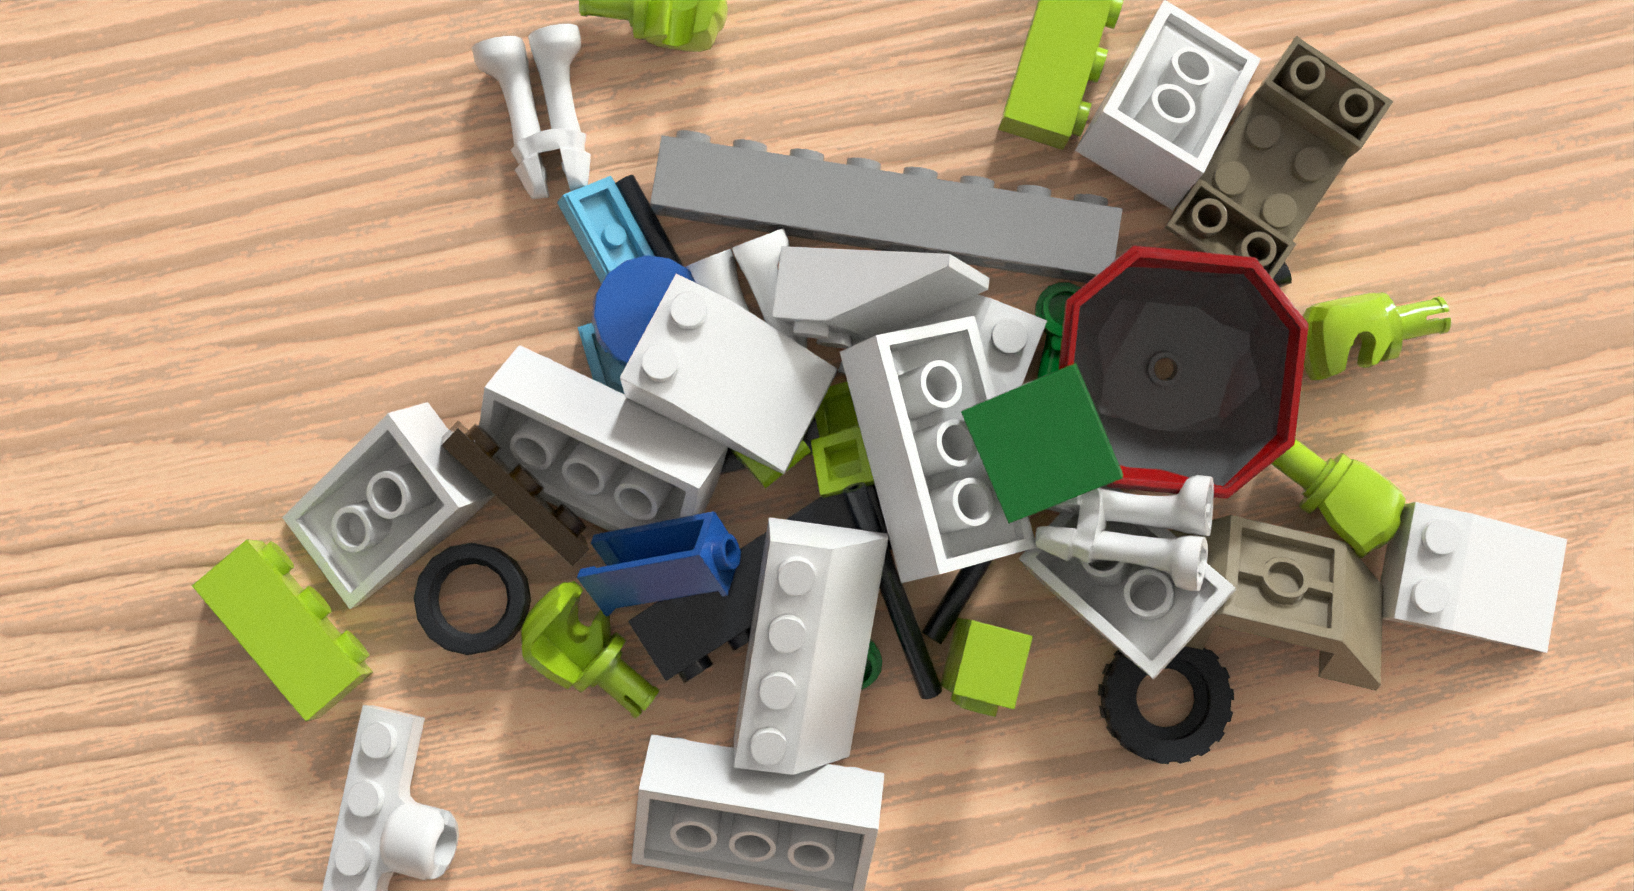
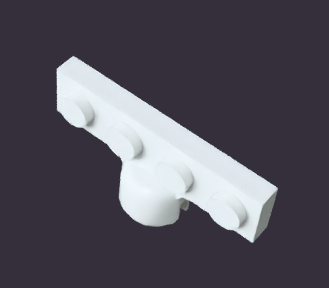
M375 705L362 706L322 891H388L389 881L394 872L421 880H431L440 877L449 868L458 846L459 828L456 819L450 811L417 803L410 795V785L425 717Z

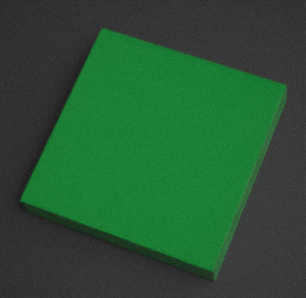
M1076 363L961 411L1008 524L1120 480L1124 476Z

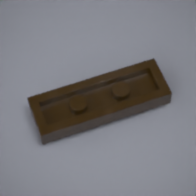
M458 420L442 436L441 446L572 566L589 550L586 538L581 534L587 528L583 521L562 503L556 510L539 495L544 486L521 464H518L512 470L495 454L501 449V446L483 428L475 423L468 430Z

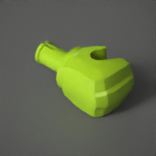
M579 0L580 16L627 20L630 26L633 27L634 38L646 40V42L658 47L689 52H703L711 49L718 32L724 28L728 16L727 0Z
M1379 292L1338 298L1311 305L1306 308L1303 314V318L1309 324L1304 368L1310 380L1318 381L1328 379L1345 371L1349 350L1354 344L1357 335L1362 340L1357 364L1359 367L1370 368L1378 364L1379 361L1385 362L1398 358L1402 350L1403 340L1449 332L1451 317L1427 320L1429 315L1450 312L1447 302L1443 297L1438 296L1431 300L1395 306L1388 294Z
M1295 439L1294 446L1271 463L1303 488L1301 494L1304 497L1299 507L1308 514L1318 507L1330 527L1353 547L1352 549L1360 559L1373 550L1386 545L1399 529L1401 523L1400 516L1406 498L1396 485L1367 464L1350 459L1344 453H1340L1334 460L1329 458L1327 461H1324L1297 439Z
M575 581L563 582L555 586L536 603L523 623L521 629L522 657L539 673L566 689L573 686L581 693L589 686L592 688L596 685L600 686L636 719L641 715L642 710L645 711L660 690L656 686H652L620 658L623 653L621 648L625 644L626 639L617 632L611 636L610 615L606 617L600 610L592 621L591 626H585L579 621L578 603L583 589Z

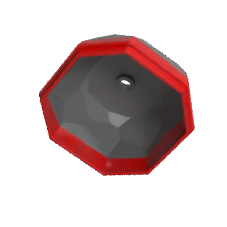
M1134 245L1066 300L1059 369L1074 363L1077 364L1124 476L1122 479L1107 484L1106 487L1179 494L1188 478L1201 475L1213 478L1214 498L1228 499L1295 445L1309 324L1255 257ZM1161 358H1168L1173 364L1172 374L1168 378L1160 380L1154 372L1155 364Z

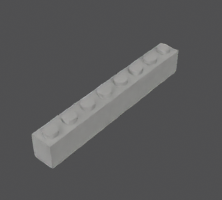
M688 130L677 131L676 137L661 136L650 202L652 210L656 215L767 233L784 228L787 236L881 251L951 254L969 265L1088 283L1115 261L1123 208L1108 206V199L1102 196L1076 194L1073 200L1051 197L1052 191L1050 189L1036 185L1017 186V192L994 188L995 182L993 180L979 176H962L960 182L937 179L938 173L936 171L922 167H905L903 173L880 170L881 164L879 162L865 158H848L846 164L824 161V154L809 149H791L790 155L767 152V145L752 140L737 139L733 141V146L710 143V136Z

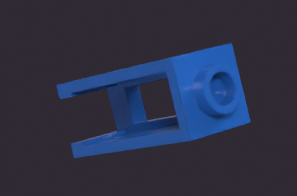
M715 511L594 534L590 543L607 566L582 568L579 570L577 579L607 617L616 608L715 591H719L722 597L727 596L735 570L740 563L741 551L736 538L728 533Z

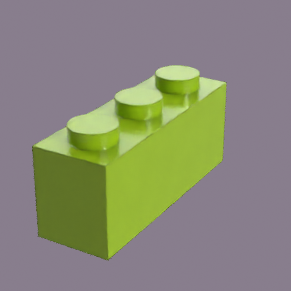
M1038 0L998 130L1061 150L1064 149L1071 134L1081 137L1091 108V103L1082 101L1088 80L1095 83L1098 82L1108 53V49L1098 47L1104 27L1115 28L1124 0Z
M246 539L195 582L192 587L306 722L321 718L373 673L364 662L369 657V653L351 632L346 630L341 634L326 617L332 612L328 603L313 587L307 586L303 589L289 573L294 568L293 562L277 544L270 541L266 545L261 540Z
M957 618L940 682L942 687L952 693L950 701L960 705V708L996 717L999 706L1015 709L1033 636L973 620Z

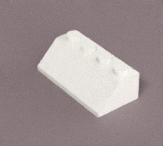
M975 316L876 335L840 351L901 583L947 573L1037 548L1029 516L1008 524L961 413L963 409L996 396Z
M520 345L484 387L479 426L501 446V449L495 455L510 469L513 470L518 464H521L544 486L539 495L545 501L558 507L562 503L578 517L608 531L705 512L718 484L728 447L626 398L625 394Z
M768 518L734 731V768L795 775L850 756L888 542L887 533Z
M651 734L638 791L631 863L794 891H864L879 828L884 773L826 764L795 775L734 768V747Z

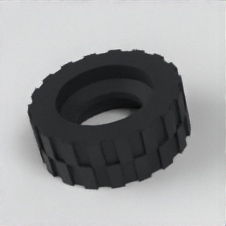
M1184 646L1164 668L1173 669L1184 675L1191 684L1194 694L1193 707L1189 715L1179 724L1169 727L1156 726L1144 718L1138 708V687L1147 674L1119 650L1113 654L1115 657L1111 663H1106L1102 672L1104 674L1102 685L1099 684L1098 695L1101 696L1100 714L1102 718H1105L1108 725L1106 728L1111 736L1116 738L1121 743L1120 745L1129 752L1160 764H1169V762L1181 764L1191 761L1190 758L1196 755L1203 756L1210 751L1209 747L1215 741L1219 742L1224 736L1225 732L1223 730L1227 722H1231L1233 715L1231 700H1234V689L1230 688L1228 681L1230 675L1226 667L1220 665L1218 662L1219 657L1212 650L1205 647L1201 650Z

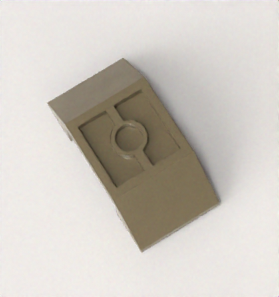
M1296 36L1219 142L1203 175L1179 202L1165 228L1200 252L1255 257L1273 279L1296 246L1293 240L1347 160L1362 149L1393 101Z
M1234 515L1213 519L1209 536L1170 530L1176 537L1190 535L1205 537L1208 544L1207 564L1236 588V591L1185 646L1203 650L1216 626L1320 650L1318 677L1377 691L1381 685L1383 585L1347 542Z

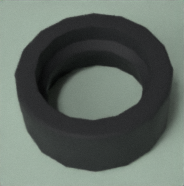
M476 543L450 546L431 558L418 577L414 594L417 620L428 638L447 651L465 655L494 651L514 639L523 626L531 603L528 578L518 562L499 548ZM470 564L487 566L497 573L506 587L508 599L505 613L498 623L485 632L474 634L458 631L448 624L440 611L439 605L441 585L447 576L457 568Z

